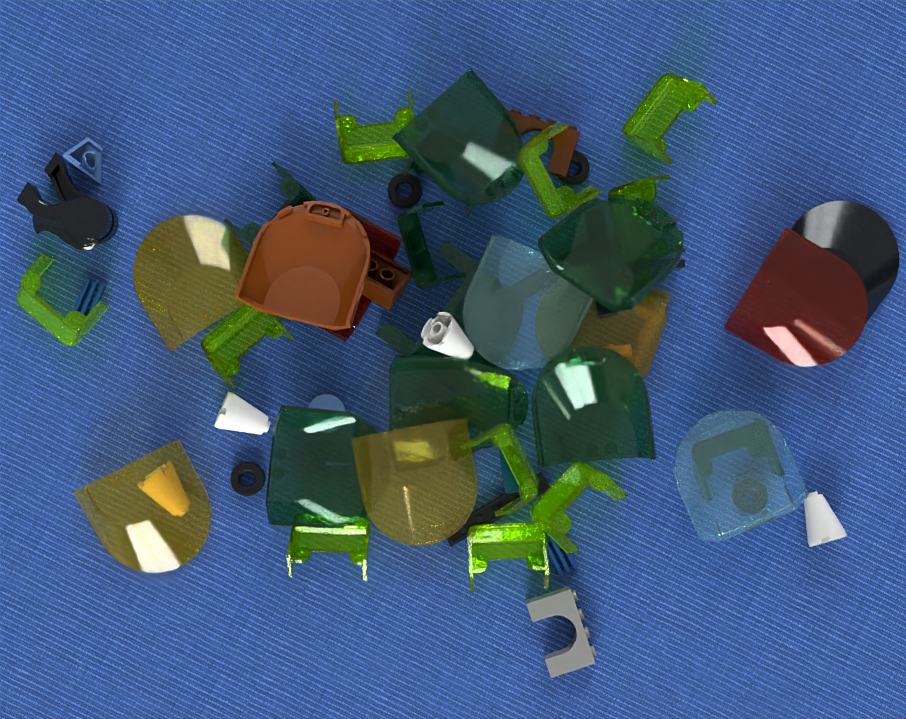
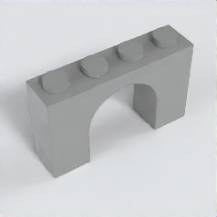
M569 586L525 600L532 622L560 615L568 618L574 624L575 635L572 642L564 649L543 655L551 678L595 664L594 657H597L594 646H590L588 639L591 638L588 628H584L582 620H585L581 608L577 609L575 603L578 601L575 590L571 591Z

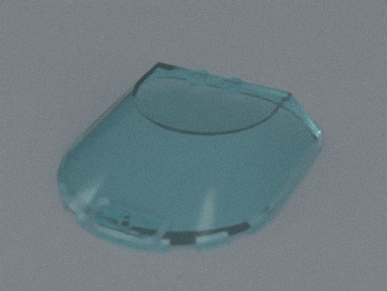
M491 234L464 297L462 313L466 334L477 352L486 360L499 367L519 371L543 367L558 355L561 356L572 344L601 285V281L575 266L510 238Z
M725 409L703 417L689 428V433L684 439L680 440L675 451L676 457L673 465L674 481L700 541H725L795 511L808 495L788 443L781 431L774 423L761 414L750 410Z

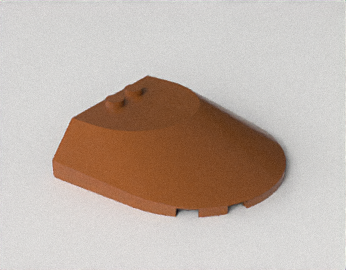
M305 201L303 205L295 207L290 205L277 212L278 215L270 222L266 221L258 232L236 289L235 297L237 300L260 312L332 330L351 328L371 262L370 243L363 226L349 211L329 202Z

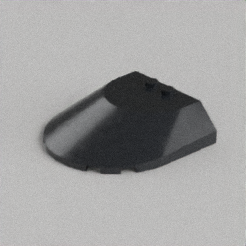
M832 201L818 205L804 213L794 223L760 270L775 276L792 287L840 324L847 331L851 339H855L893 287L899 269V249L891 228L875 211L855 202Z

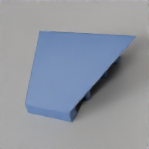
M87 137L65 152L63 157L101 184L103 148Z

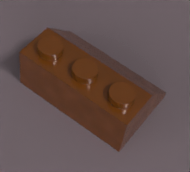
M371 249L370 268L362 295L390 310L402 296L413 276V272Z

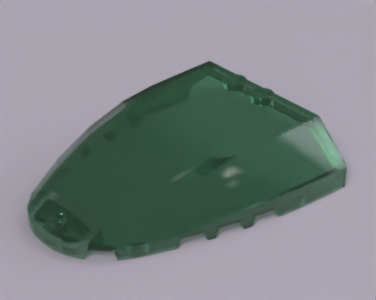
M395 355L389 369V445L394 469L397 472H405L437 466L440 462L455 461L458 457L467 454L473 455L475 451L482 448L488 449L507 440L519 425L522 426L528 412V395L524 385L514 375L505 370L470 360L436 355Z

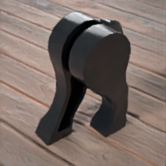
M56 152L44 171L51 178L61 202L54 205L45 203L37 187L30 182H27L17 198V201L33 214V227L37 234L42 231L51 232L75 249L92 250L100 243L110 240L118 229L116 212L109 205L82 194L72 182L63 157Z

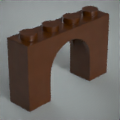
M505 110L492 151V158L511 163L517 143L521 137L530 132H541L547 135L554 145L547 170L548 175L566 179L579 140L580 131H577L576 127L566 125V127L559 126V123L553 120L542 121L540 117L535 115H529V117L521 115L522 113L518 110Z

